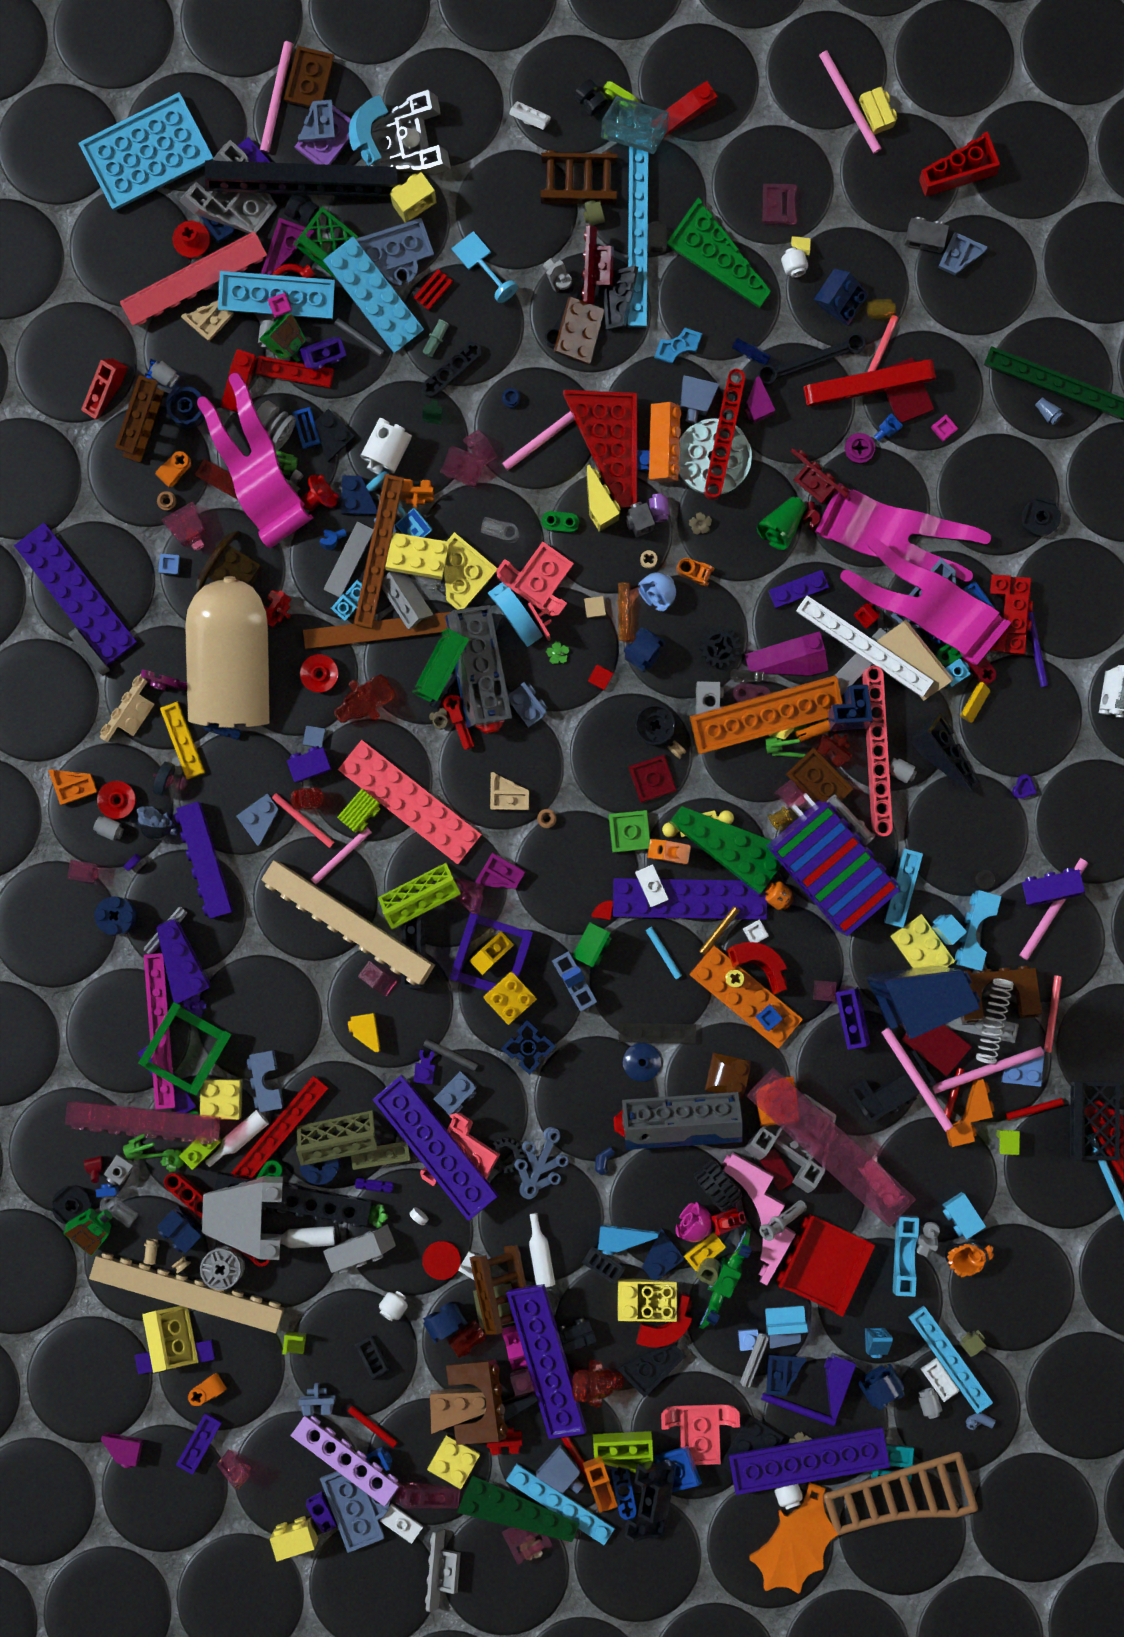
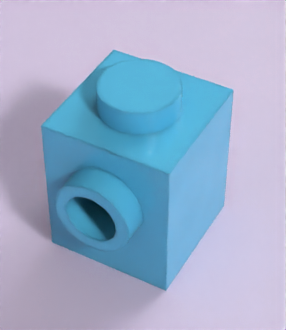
M959 658L945 668L953 677V681L946 686L949 689L970 675V667L964 660L961 661Z

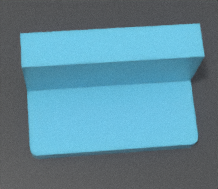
M804 1306L765 1309L768 1335L808 1332Z

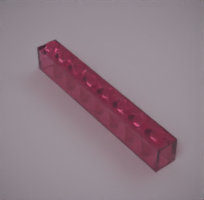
M81 1101L67 1102L65 1125L72 1126L71 1129L83 1130V1127H87L92 1132H101L102 1129H105L110 1134H120V1131H123L128 1136H138V1133L145 1134L146 1138H156L159 1135L163 1136L164 1140H175V1137L182 1138V1142H193V1139L200 1140L201 1144H212V1141L219 1140L221 1117Z

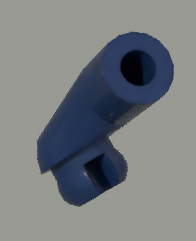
M610 1146L596 1156L595 1170L600 1175H605L608 1172L607 1160L615 1155Z

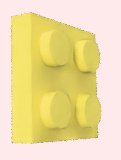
M446 1434L427 1470L461 1489L480 1453L465 1444L456 1445V1439Z

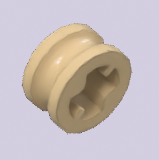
M651 550L643 552L640 557L641 565L647 569L653 568L657 563L656 553ZM644 556H653V563H645L644 560L646 558Z
M673 741L672 746H668V749L679 759L681 754L686 753L685 749L676 741Z
M183 1256L172 1265V1268H176V1273L178 1274L191 1262L186 1260V1256Z

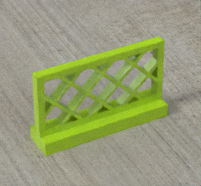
M444 863L379 896L378 900L391 929L461 893L447 863Z

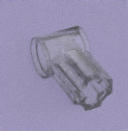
M485 517L481 526L482 534L505 540L508 543H514L519 539V530L513 523H505ZM508 529L515 530L513 537L505 535Z
M117 1195L106 1196L100 1202L102 1211L107 1209L115 1219L128 1228L139 1215L137 1211L122 1202ZM107 1199L114 1201L115 1206L113 1209L107 1207Z

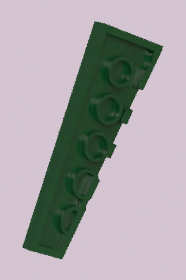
M475 1476L471 1477L457 1510L459 1514L568 1542L573 1541L580 1524Z

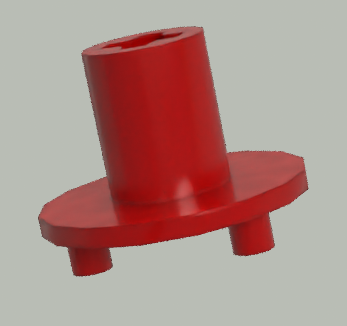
M193 220L185 221L178 225L172 237L173 246L176 251L187 258H197L203 255L210 245V234L207 228L200 222Z
M323 474L319 476L311 475L309 477L308 484L310 490L300 498L305 504L304 507L309 511H312L321 503L329 508L337 504L339 495L334 493L330 485L324 480Z

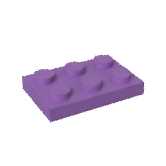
M334 106L335 140L300 143L298 141L294 146L298 152L314 164H332L350 141L349 125L351 119Z

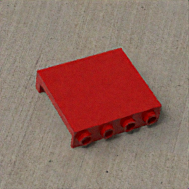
M809 1214L808 1218L804 1217L801 1224L803 1229L800 1235H796L792 1244L795 1247L792 1253L789 1252L784 1262L786 1263L784 1271L780 1270L776 1280L779 1281L778 1286L780 1288L783 1287L843 1317L875 1245Z

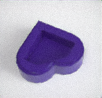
M1026 774L1018 777L1017 785L1012 789L1013 796L1018 799L1037 793L1032 778Z

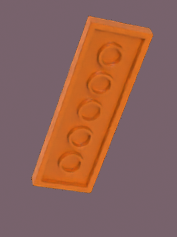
M714 945L689 974L778 1049L803 1020L740 966L733 968L730 958ZM731 970L742 972L744 976L743 984L739 987L729 986L726 983V974ZM731 974V983L739 982L738 974ZM771 1004L782 1017V1020L771 1030L767 1031L755 1016Z

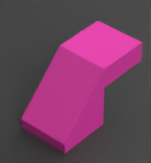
M516 1325L503 1328L502 1335L512 1370L526 1367L527 1362Z

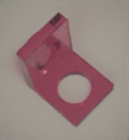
M479 430L463 439L481 467L497 458L487 438ZM478 436L476 440L470 442L472 438Z
M370 961L358 975L371 988L384 996H387L397 982ZM389 980V985L385 989H381L382 983Z

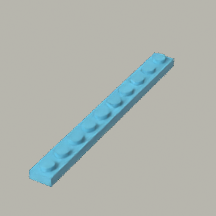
M629 139L628 267L637 266L639 268L628 315V327L641 328L647 327L648 139Z

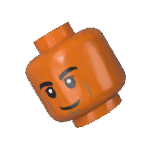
M781 881L775 884L770 883L765 889L767 893L765 900L777 910L787 909L794 901L793 891Z

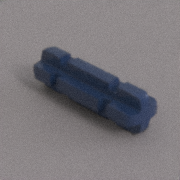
M209 723L208 726L204 725L203 728L205 731H213L215 734L226 737L231 736V738L239 740L241 736V730L231 729V727H219L218 723Z

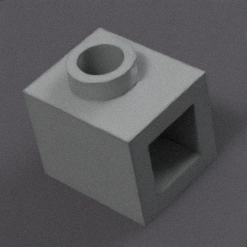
M121 1153L117 1154L104 1175L107 1176V1181L113 1185H121L125 1182L136 1163L127 1160Z

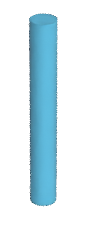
M653 927L645 930L674 978L681 977L682 974Z

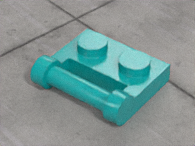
M886 1444L890 1466L905 1468L913 1466V1447ZM872 1470L871 1479L894 1471ZM912 1475L907 1476L908 1481L911 1482Z

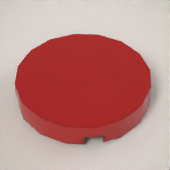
M437 1241L431 1243L426 1248L422 1264L430 1277L437 1280H446L458 1272L461 1265V1256L458 1248L453 1243Z

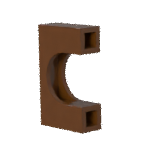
M1030 966L1018 967V970H1011V968L1007 967L1000 968L996 972H992L991 969H984L980 973L964 971L968 973L972 983L969 986L972 992H977L981 1002L978 1003L979 1009L961 1017L962 1024L982 1022L984 1019L981 999L982 991L985 986L992 984L995 978L1005 979L1014 984L1012 990L1017 999L1019 1019L1035 1018L1042 1014L1036 968L1030 969Z
M496 1359L457 1362L447 1365L449 1386L472 1384L483 1392L486 1399V1411L481 1420L464 1421L454 1425L456 1445L499 1442L507 1438L508 1430L504 1421L505 1407L502 1404L501 1398L502 1386L499 1383L498 1376L500 1370Z

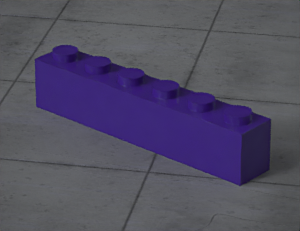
M201 802L176 808L175 819L178 825L181 824L183 830L180 832L183 843H187L188 850H186L188 860L193 863L194 868L191 871L193 878L197 879L199 883L197 891L199 897H203L205 905H202L205 916H209V919H214L233 913L234 910Z

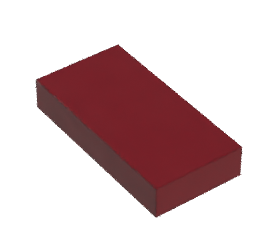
M775 1148L771 1149L760 1160L765 1170L773 1175L772 1181L778 1191L790 1185L794 1180Z

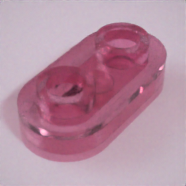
M739 683L733 689V697L738 702L756 698L759 693L764 695L771 693L767 687L748 683ZM744 690L746 695L740 696L739 691Z

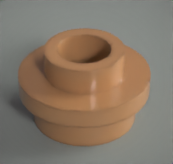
M164 491L159 494L157 504L162 510H171L176 505V497L173 493ZM166 498L170 499L169 504H164Z
M550 809L540 811L537 817L539 825L543 828H551L556 823V814ZM545 815L550 816L551 820L549 822H544L543 817Z

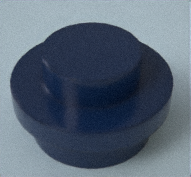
M509 388L503 392L502 402L506 407L513 408L520 403V394L516 389Z

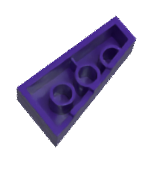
M175 916L159 924L156 929L173 1001L178 1004L208 989L211 983L177 917Z

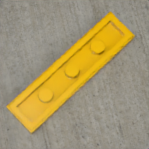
M179 702L161 707V713L186 779L204 774V768Z

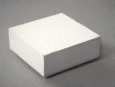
M760 919L743 928L749 942L758 943L769 937Z

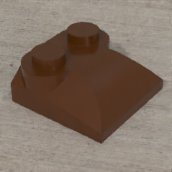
M713 1053L705 1090L714 1093L738 1092L739 1098L743 1099L751 1061Z

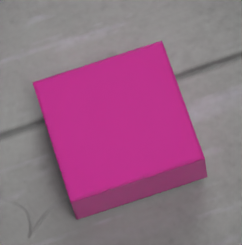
M285 292L267 299L275 318L292 312Z
M947 415L943 416L931 427L942 442L958 430L957 426Z

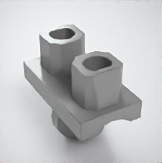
M550 258L543 264L555 292L571 286L572 278L567 273L565 265L561 260L555 262Z
M928 1222L923 1227L919 1225L916 1242L918 1254L928 1257L931 1250H937V1237L940 1230L936 1223Z

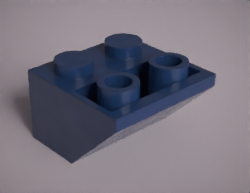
M834 268L814 300L825 312L845 325H849L869 294L850 272Z

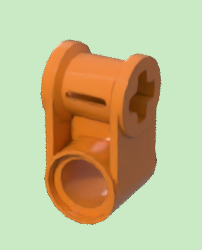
M175 452L159 467L155 475L170 488L190 468L191 459L184 452ZM179 458L185 462L183 465L179 463Z
M690 558L681 559L676 567L679 576L706 587L709 585L710 574L715 569L708 564ZM687 563L690 566V571H682L681 564Z
M215 1373L194 1387L189 1392L188 1400L191 1405L200 1406L211 1398L213 1399L220 1395L227 1388L219 1374ZM196 1393H197V1394H199V1393L202 1394V1396H201L200 1399H199V1398L195 1399V1398H194V1395H195Z

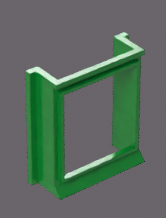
M449 628L441 630L443 637L439 639L415 686L417 689L412 691L413 694L428 702H431L432 699L438 701L469 641V638Z
M173 1002L138 1064L196 1096L232 1034L218 1029ZM175 1016L217 1039L191 1085L149 1062Z

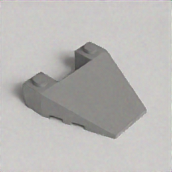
M427 90L411 95L406 99L405 103L399 107L396 106L392 109L393 112L386 117H381L371 125V136L382 158L370 166L397 167L398 171L422 172L425 174H437L451 169L448 151L439 145L431 148L428 145L424 120L441 115L438 97L431 91ZM400 127L417 130L420 135L419 144L413 148L406 147L397 136V130Z
M231 140L224 144L213 158L216 161L248 162L246 154ZM197 182L190 186L179 200L193 214L249 234L252 232L256 233L277 207L269 193H208Z
M804 1093L797 1099L799 1122L761 1127L753 1134L744 1150L761 1160L768 1154L771 1147H774L801 1166L792 1183L809 1193L816 1188L825 1173V1163L829 1153L830 1139H832L836 1114Z
M263 1176L256 1180L242 1182L239 1185L203 1194L202 1233L258 1259L279 1260L281 1234H262L261 1219L262 1202H282L283 1177Z

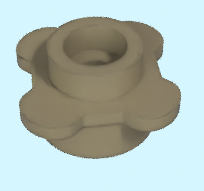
M444 708L429 715L436 729L444 728L452 722L451 718L447 715V710Z

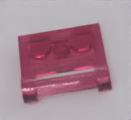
M763 184L762 223L796 224L795 192H797V185ZM782 192L787 193V216H782Z
M510 1527L502 1532L517 1565L523 1563L522 1560L542 1549L552 1547L548 1536L514 1527ZM539 1535L542 1537V1541L518 1553L517 1547Z

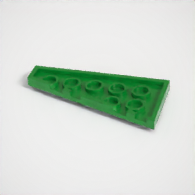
M698 197L667 241L666 246L760 309L769 296L770 289L751 268L749 262L738 251L739 249L723 228L718 225L713 215L705 208Z
M683 806L679 808L669 822L758 894L764 890L782 865L766 847L772 840Z

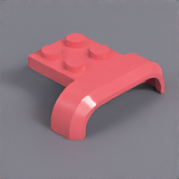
M542 542L521 572L514 568L506 559L503 560L496 572L497 578L503 584L528 602H531L541 611H546L547 615L552 617L558 616L567 605V602L558 599L552 594L574 563Z
M460 1112L451 1114L450 1118H452V1121L447 1131L487 1180L500 1154L469 1134L473 1124L472 1120ZM426 1167L420 1171L423 1180L432 1186L438 1184Z
M732 1405L670 1406L661 1413L662 1430L680 1426L681 1448L689 1447L695 1465L721 1464L719 1425H729L733 1428L740 1427V1412Z

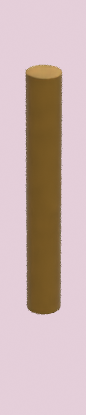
M733 906L699 951L703 955L707 954L740 911L739 908Z

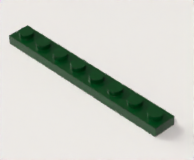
M993 346L990 347L983 364L984 366L1124 420L1123 397Z

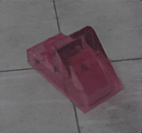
M456 878L455 883L461 894L455 898L472 914H478L483 900L484 885Z
M229 1449L217 1463L218 1468L233 1488L240 1490L251 1475L249 1471L252 1467Z

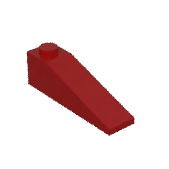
M706 81L643 127V130L652 144L716 105L717 95L708 81Z

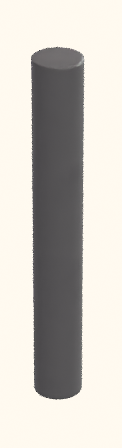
M337 318L334 323L336 326L381 357L385 351L340 318Z
M428 1039L423 1044V1046L473 1071L478 1066V1064Z

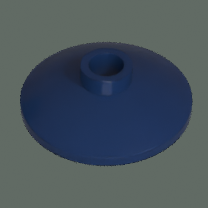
M647 1043L632 1045L627 1049L623 1057V1068L626 1074L636 1081L651 1080L658 1074L661 1067L659 1052ZM640 1059H645L646 1064L644 1066L639 1065Z

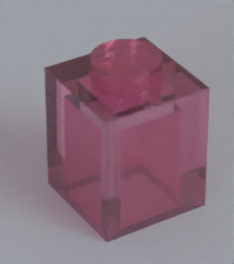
M792 779L774 792L785 807L803 795Z
M70 860L67 879L94 883V879H97L99 869L96 868L97 864Z
M815 980L813 999L835 1002L837 982Z
M528 1368L510 1373L515 1396L534 1391Z

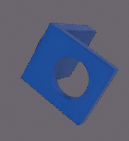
M383 1446L366 1455L368 1462L372 1456L379 1457L381 1461L380 1466L385 1468L386 1471L390 1470L392 1458L389 1452L384 1450Z

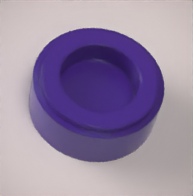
M136 853L123 868L130 871L141 860V857Z

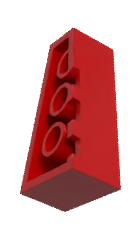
M988 131L976 140L973 139L961 149H956L949 156L941 158L921 171L919 182L925 197L997 175L1000 162Z

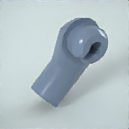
M980 1412L969 1416L966 1424L970 1430H975V1427L981 1424L992 1429L996 1420Z

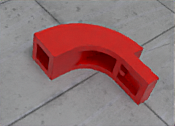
M744 942L727 949L733 968L747 963L755 964L766 973L774 995L787 989L786 979L781 974L787 967L782 958L773 949L756 942Z
M681 1293L677 1306V1322H668L660 1326L641 1322L636 1340L637 1344L646 1347H663L674 1343L682 1337L692 1320L691 1315L685 1314L690 1311L692 1301L689 1300V1294Z

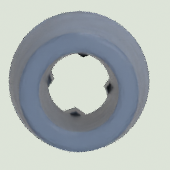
M1043 397L1035 405L1045 420L1052 425H1055L1064 415L1061 412V408L1045 400Z

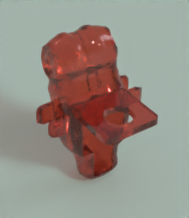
M382 674L371 678L363 685H360L356 680H352L349 683L352 691L345 696L343 704L335 709L334 714L341 723H346L351 719H361L368 715L371 719L376 720L380 717L376 709L387 704L396 696L394 688L390 686L388 679Z
M596 1360L589 1362V1370L576 1367L572 1379L574 1401L587 1402L589 1400L590 1406L601 1407L603 1398L609 1397L615 1390L622 1388L623 1375L620 1372H612L610 1369L602 1368V1362Z

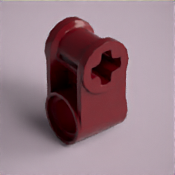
M986 655L977 665H973L965 658H962L970 667L969 671L972 672L979 683L983 682L989 685L996 678V671ZM988 672H989V673H990L989 679H988V678H985V679H984V678L982 677V676L984 675V673H988Z

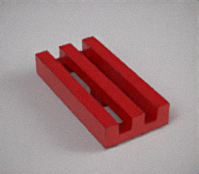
M437 269L414 296V299L429 311L453 281ZM440 276V279L435 283V285L429 290V292H428V293L423 297V299L421 300L420 298L422 297V295L428 290V288H429V287L434 283V281ZM443 281H446L444 286L438 291V293L432 298V300L428 304H426L425 302L441 285V283Z

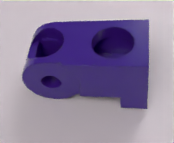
M322 1491L306 1500V1507L323 1534L337 1527L334 1515Z

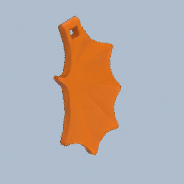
M809 1482L801 1505L788 1515L783 1514L782 1510H779L780 1522L776 1531L766 1544L750 1554V1561L755 1563L763 1574V1587L765 1591L775 1587H787L799 1594L807 1576L823 1569L825 1548L833 1538L838 1536L825 1513L823 1502L825 1487ZM811 1491L818 1493V1497H811Z

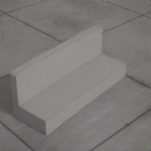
M392 571L383 578L381 588L408 630L413 629L421 620L433 616V613L408 574Z

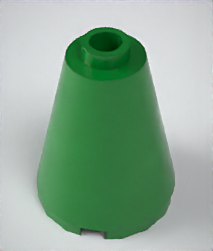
M791 497L761 520L756 527L760 537L763 540L765 538L770 540L769 545L776 549L785 550L789 547L806 509L804 501L799 497Z

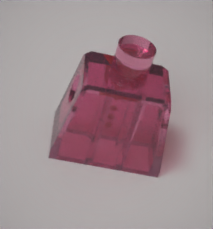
M193 501L162 519L165 526L183 546L190 543L194 551H198L205 546L200 537L206 534V530L197 506Z

